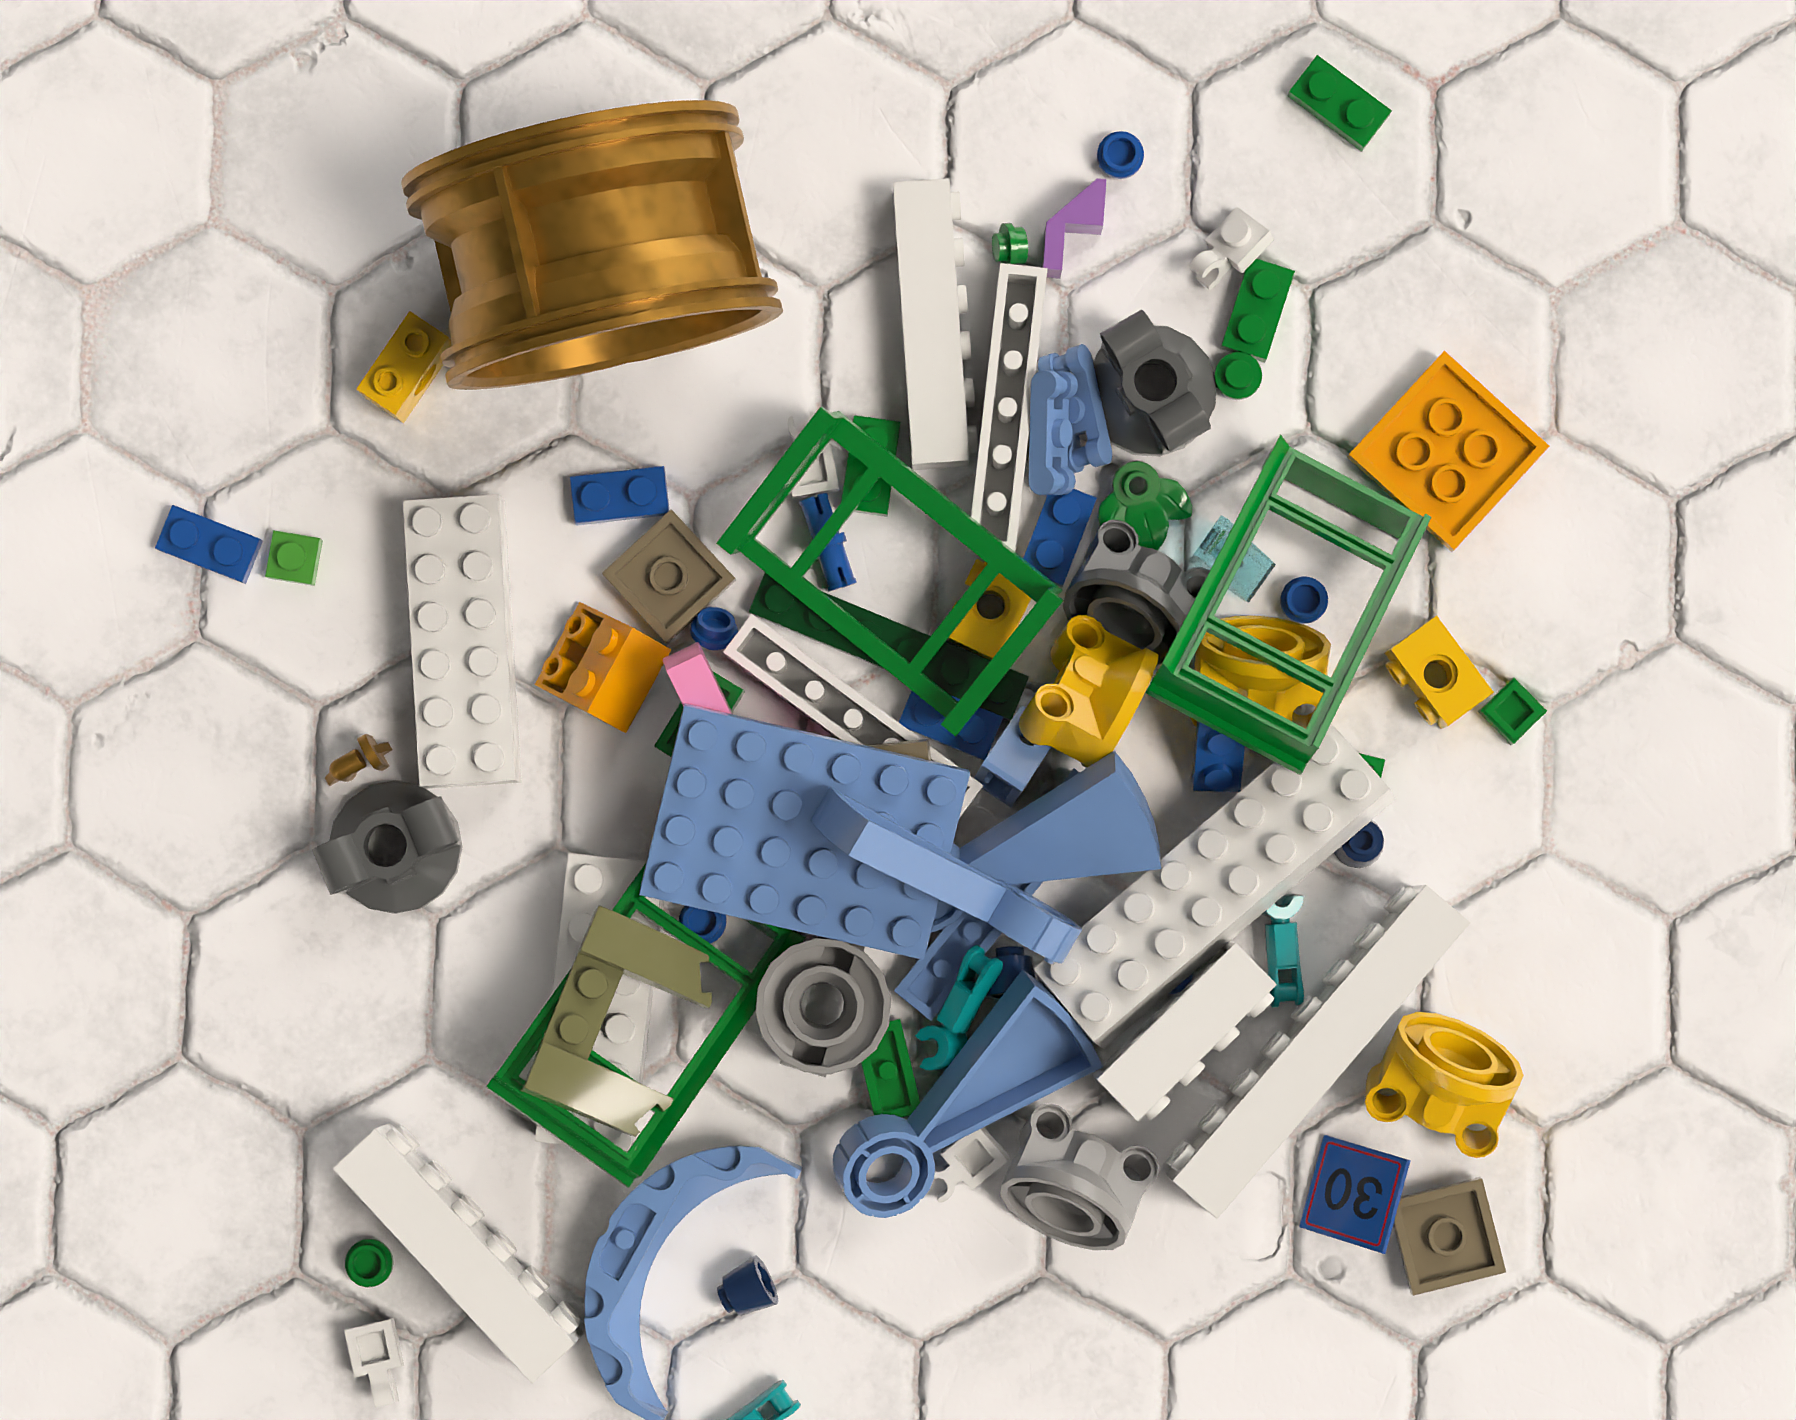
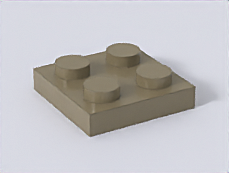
M672 509L602 572V575L666 644L691 623L701 610L707 608L736 581V578Z
M1478 1177L1400 1198L1393 1227L1409 1290L1413 1296L1506 1273L1482 1178Z

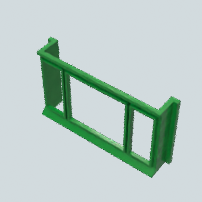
M823 407L817 410L716 543L730 555L741 552L945 717L941 725L955 737L1064 601L1058 596L1063 591L1061 588L840 411L828 412ZM833 439L866 465L868 469L791 567L758 541L756 537L827 444ZM880 477L988 563L911 662H908L804 578V575ZM1000 573L1033 599L1036 604L958 702L923 674L922 671Z
M1280 434L1275 445L1270 450L1251 492L1170 649L1145 693L1301 775L1307 763L1319 749L1428 526L1431 516L1427 514L1421 516L1290 447ZM1284 479L1398 538L1392 554L1277 495ZM1268 510L1383 570L1331 677L1214 616ZM1208 632L1323 693L1306 729L1188 667L1205 633Z
M646 863L612 911L631 918L634 912L637 911L676 940L707 954L710 964L741 985L737 994L667 1093V1096L674 1098L671 1106L664 1112L656 1105L650 1110L654 1114L626 1152L566 1109L521 1091L525 1080L519 1077V1075L538 1050L570 970L503 1065L485 1087L627 1188L631 1186L635 1179L643 1175L755 1012L758 986L770 963L790 946L802 943L806 938L795 930L746 920L773 939L752 972H749L646 899V896L639 895ZM591 1051L588 1061L634 1080L595 1051Z

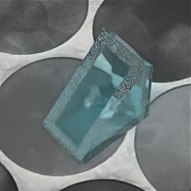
M1221 515L1189 562L1196 567L1210 570L1233 523ZM1252 542L1228 590L1249 603L1276 564Z

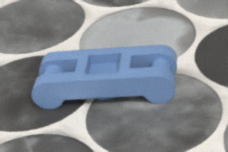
M1081 344L1068 348L1066 354L1061 356L1057 353H1052L1040 357L1038 360L1039 371L1072 372L1078 382L1076 394L1069 399V421L1072 425L1073 436L1071 444L1068 446V468L1075 474L1083 471L1084 466L1089 464L1093 467H1099L1111 463L1112 448L1094 363L1087 346ZM1086 433L1088 441L1084 447H1081L1079 435Z
M1042 370L1037 372L1031 381L1029 486L1037 495H1066L1075 487V475L1068 468V446L1071 444L1073 436L1072 425L1069 421V399L1076 394L1078 382L1076 377L1070 372Z

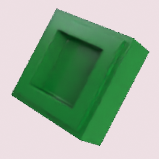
M1513 677L1478 712L1510 745H1513L1547 710Z

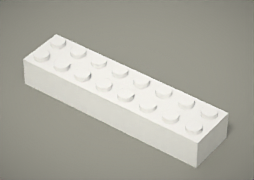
M1331 723L1319 749L1307 763L1301 775L1274 762L1161 859V869L1147 871L1081 927L1082 931L1062 964L1057 962L1050 964L1043 960L1033 970L1092 1041L1104 1049L1396 799L1387 784Z
M1428 885L1408 886L1406 889L1402 886L1384 906V909L1389 912L1380 924L1376 923L1374 925L1370 923L1353 942V945L1358 948L1349 961L1347 959L1344 961L1339 959L1322 979L1327 984L1325 989L1318 997L1308 995L1304 1002L1292 1013L1291 1017L1296 1023L1286 1034H1281L1278 1031L1271 1037L1260 1051V1054L1265 1057L1254 1071L1246 1068L1229 1087V1090L1234 1094L1223 1108L1215 1104L1198 1123L1197 1126L1203 1131L1190 1145L1184 1140L1167 1159L1166 1163L1171 1168L1166 1175L1216 1219L1222 1215L1471 923Z

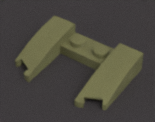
M599 905L591 918L521 1091L636 1137L640 1131L635 1126V1123L655 1105L664 1112L671 1106L674 1098L588 1061L596 1038L623 974L709 1009L712 1003V992L702 993L700 963H708L709 956L664 933Z

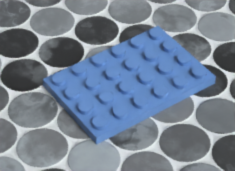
M684 703L639 895L924 960L939 899L848 856L829 841L813 825L811 819L831 786L950 854L971 772L955 766Z

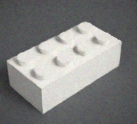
M1228 942L1192 977L1191 981L1181 992L1174 994L1092 1076L1135 1120L1139 1121L1145 1115L1151 1121L1170 1103L1171 1100L1166 1094L1178 1082L1187 1086L1201 1073L1205 1065L1200 1060L1212 1048L1218 1052L1224 1050L1239 1035L1240 1031L1235 1026L1246 1015L1255 1018L1270 1005L1274 997L1269 992L1277 984L1237 943Z

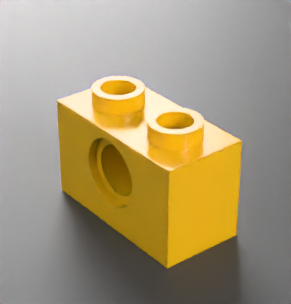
M409 311L356 390L364 398L404 424L443 367L441 354L452 346L451 339Z
M976 559L965 581V585L971 586L988 563ZM1000 573L981 597L989 594L999 597L1003 602L1004 612L996 619H986L979 614L975 604L948 639L949 642L988 660L993 659L1019 626L1031 601L1028 595Z
M1438 616L1427 621L1385 652V655L1390 660L1386 664L1387 670L1401 687L1409 685L1418 697L1414 705L1429 725L1437 723L1441 729L1448 727L1494 693ZM1428 663H1437L1446 671L1447 678L1442 688H1433L1426 683L1424 669Z

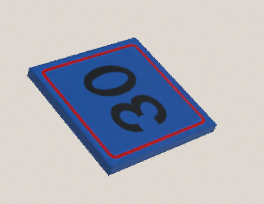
M1324 1135L1299 1227L1386 1254L1411 1160Z

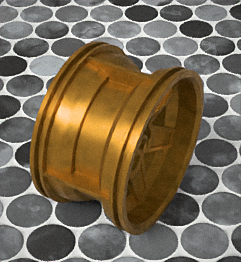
M682 100L632 105L579 114L519 128L458 147L425 161L406 173L402 178L401 185L404 195L409 198L406 202L407 211L410 216L423 221L426 236L435 242L451 312L449 330L452 346L441 354L443 365L451 368L445 374L448 387L459 390H479L568 378L626 363L694 349L753 330L778 318L783 313L780 299L773 297L778 292L777 282L774 279L765 278L761 275L737 171L734 151L743 144L744 137L742 130L737 127L740 119L736 107L720 101Z

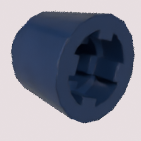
M1371 820L1338 848L1334 854L1340 862L1348 867L1363 868L1370 866L1378 860L1383 852L1384 837L1382 830L1375 821Z
M1009 946L995 949L996 957L989 959L997 958L1001 960L1003 969L987 993L986 998L1000 999L1022 970L1035 978L1032 957L1024 955V947Z
M757 1255L722 1277L723 1284L717 1287L719 1299L728 1313L736 1311L741 1316L778 1304V1295L774 1282L765 1264Z

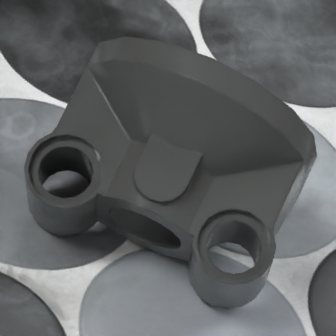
M1142 309L1100 333L1102 344L1093 363L1109 439L1112 445L1133 455L1160 457L1185 448L1196 437L1211 429L1209 419L1216 405L1217 385L1215 374L1209 357L1191 337L1168 326L1153 325L1148 315ZM1149 363L1160 364L1166 367L1173 374L1176 382L1174 392L1167 399L1161 401H1149L1143 398L1137 392L1134 384L1135 373L1139 367Z
M1109 520L1099 527L1086 550L1085 562L1079 568L1065 592L1063 609L1068 622L1077 615L1093 617L1111 634L1140 649L1147 648L1157 653L1159 656L1155 670H1158L1210 570L1203 567H1193L1185 572L1165 553L1153 548L1139 546L1138 535L1128 523L1120 520Z
M390 781L370 785L347 800L333 821L330 840L315 847L312 851L330 895L339 892L347 893L369 909L397 914L421 909L445 892L458 873L463 846L458 821L442 799V796L438 797L426 788L419 787V785ZM383 824L394 825L400 829L407 843L406 853L401 861L389 867L376 865L369 856L368 850L370 836L375 829Z

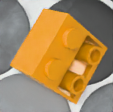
M579 602L575 611L567 620L564 631L551 655L544 662L542 671L534 685L610 726L627 733L664 665L663 658L669 655L671 649L637 629Z

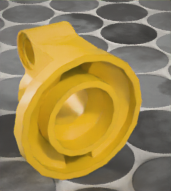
M1077 615L1071 618L1050 651L1051 661L1059 672L1053 684L1043 685L1037 690L1019 718L1021 733L1031 743L1040 746H1051L1078 760L1082 766L1088 768L1113 752L1144 696L1156 668L1159 655L1147 648L1140 649L1111 634L1093 617Z
M1232 616L1221 618V620L1328 676L1331 643L1319 631L1304 624L1273 617ZM1208 632L1205 633L1195 652L1194 663L1197 672L1306 729L1313 712L1308 715H1299L1293 711L1302 704H1311L1316 707L1323 693ZM1190 717L1192 723L1196 727L1197 720Z
M1415 1012L1402 1017L1382 1061L1373 1066L1368 1072L1365 1092L1366 1110L1371 1117L1382 1122H1394L1406 1115L1430 1130L1454 1134L1456 1146L1465 1155L1474 1158L1485 1157L1491 1154L1498 1145L1499 1126L1524 1075L1516 1058L1505 1046L1485 1032L1463 1021L1441 1014ZM1383 1088H1390L1398 1093L1385 1096L1377 1091ZM1471 1124H1482L1487 1128L1480 1131H1474L1467 1128V1126Z

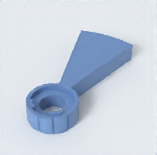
M1116 751L1095 762L961 848L953 843L950 853L993 879L1004 881L1010 885L1161 869L1159 841L1147 800L1132 772ZM939 900L931 932L941 930L945 926L948 927L956 922L964 911Z
M831 786L811 819L813 825L848 856L989 923L1006 936L1045 957L1044 960L1050 964H1054V962L1063 963L1082 931V928L1071 919L1034 896L1004 881L993 879Z
M1022 970L907 1120L896 1115L887 1114L870 1116L859 1121L858 1124H854L843 1134L839 1140L840 1143L837 1144L833 1153L832 1165L834 1166L835 1179L850 1204L860 1213L868 1216L874 1215V1217L888 1218L902 1214L917 1205L920 1199H923L930 1190L935 1174V1162L932 1153L1102 1068L1103 1065L1092 1043L1063 1004L1043 984ZM891 1153L903 1156L904 1162L901 1170L892 1179L881 1183L866 1180L869 1166L877 1158Z

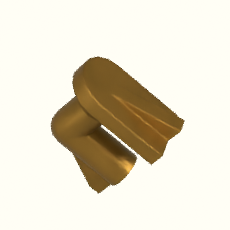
M368 734L357 738L364 755L374 769L383 771L390 767L384 757L385 754L393 750L389 742L377 744L373 736ZM355 748L334 760L329 767V773L325 777L328 785L331 786L338 781H352L357 772L366 767V762L361 753Z

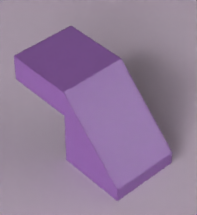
M1097 178L1046 222L1042 268H1048L1047 278H1061L1065 233L1101 235L1104 223L1106 179Z

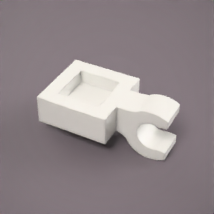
M1236 207L1205 239L1210 250L1199 253L1192 260L1189 267L1198 274L1196 280L1211 290L1221 281L1225 273L1232 266L1243 273L1274 241L1270 230L1239 207Z
M394 1318L344 1330L354 1378L369 1375L375 1407L398 1402V1391L391 1369L404 1366Z

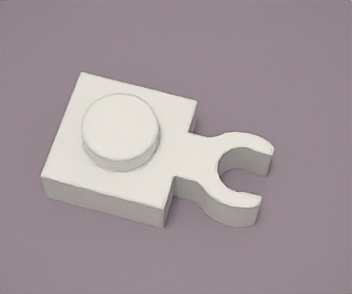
M810 412L811 418L814 416V412ZM789 416L787 422L788 430L795 440L801 432L795 429L793 416ZM831 442L827 444L792 490L793 499L840 491Z
M985 1127L942 1149L941 1156L946 1160L947 1164L935 1167L934 1179H943L947 1184V1188L938 1194L937 1201L939 1203L947 1201L953 1195L955 1186L962 1180L971 1190L975 1189L1008 1162L1009 1155Z

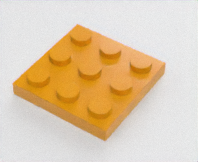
M1444 350L1349 453L1347 458L1398 504L1421 516L1425 514L1431 516L1426 529L1447 549L1453 552L1550 446Z

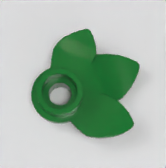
M1137 460L1129 461L1118 468L1112 481L1113 491L1101 502L1098 510L1099 526L1109 520L1126 522L1137 533L1139 546L1153 548L1157 551L1166 539L1169 528L1168 520H1182L1192 516V504L1185 489L1173 479L1159 477L1151 465ZM1135 477H1142L1145 481L1144 489L1139 493H1131L1129 489V483Z

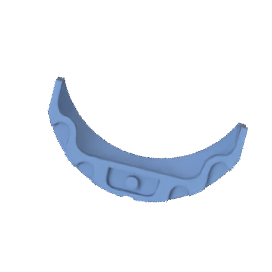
M728 1146L709 1149L683 1157L656 1171L640 1183L620 1203L609 1219L608 1230L598 1238L592 1253L586 1276L584 1322L587 1340L605 1386L618 1405L645 1420H664L668 1413L658 1398L647 1373L640 1339V1310L645 1283L652 1263L666 1238L688 1213L717 1192L746 1180L769 1175L787 1174L797 1179L803 1168L802 1166L761 1147Z

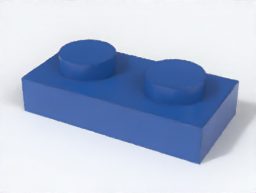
M664 466L570 477L574 519L577 526L664 516L670 511Z
M1073 489L1066 495H1047L1023 557L1024 560L1060 587H1063L1097 500V497Z
M172 505L155 549L246 584L263 540Z
M911 691L899 723L909 731L984 761L990 751L1003 717L979 707L955 737L941 725L945 717Z
M1197 721L1192 774L1193 791L1240 792L1245 746Z

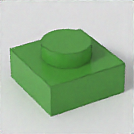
M273 530L265 577L273 580L315 586L323 540L317 537Z

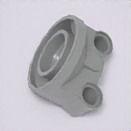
M817 936L815 939L790 946L770 963L758 986L755 1014L762 1037L781 1060L780 1064L826 1078L827 1074H834L856 1067L877 1049L889 1026L891 997L884 974L868 954L864 952L865 946ZM817 983H829L835 986L842 994L844 1001L840 1017L827 1025L812 1023L805 1017L801 1008L802 997L805 991Z
M1050 1103L1037 1107L1020 1130V1150L1013 1158L1001 1185L1000 1196L1005 1205L1028 1226L1047 1237L1070 1246L1095 1251L1114 1250L1123 1245L1134 1221L1142 1195L1158 1176L1159 1164L1157 1158L1150 1150L1141 1146H1130L1120 1153L1112 1145L1099 1137L1073 1130L1071 1117L1059 1105ZM1036 1125L1049 1128L1054 1134V1139L1043 1137L1038 1132ZM1123 1167L1135 1170L1140 1176V1181L1137 1182L1127 1177Z

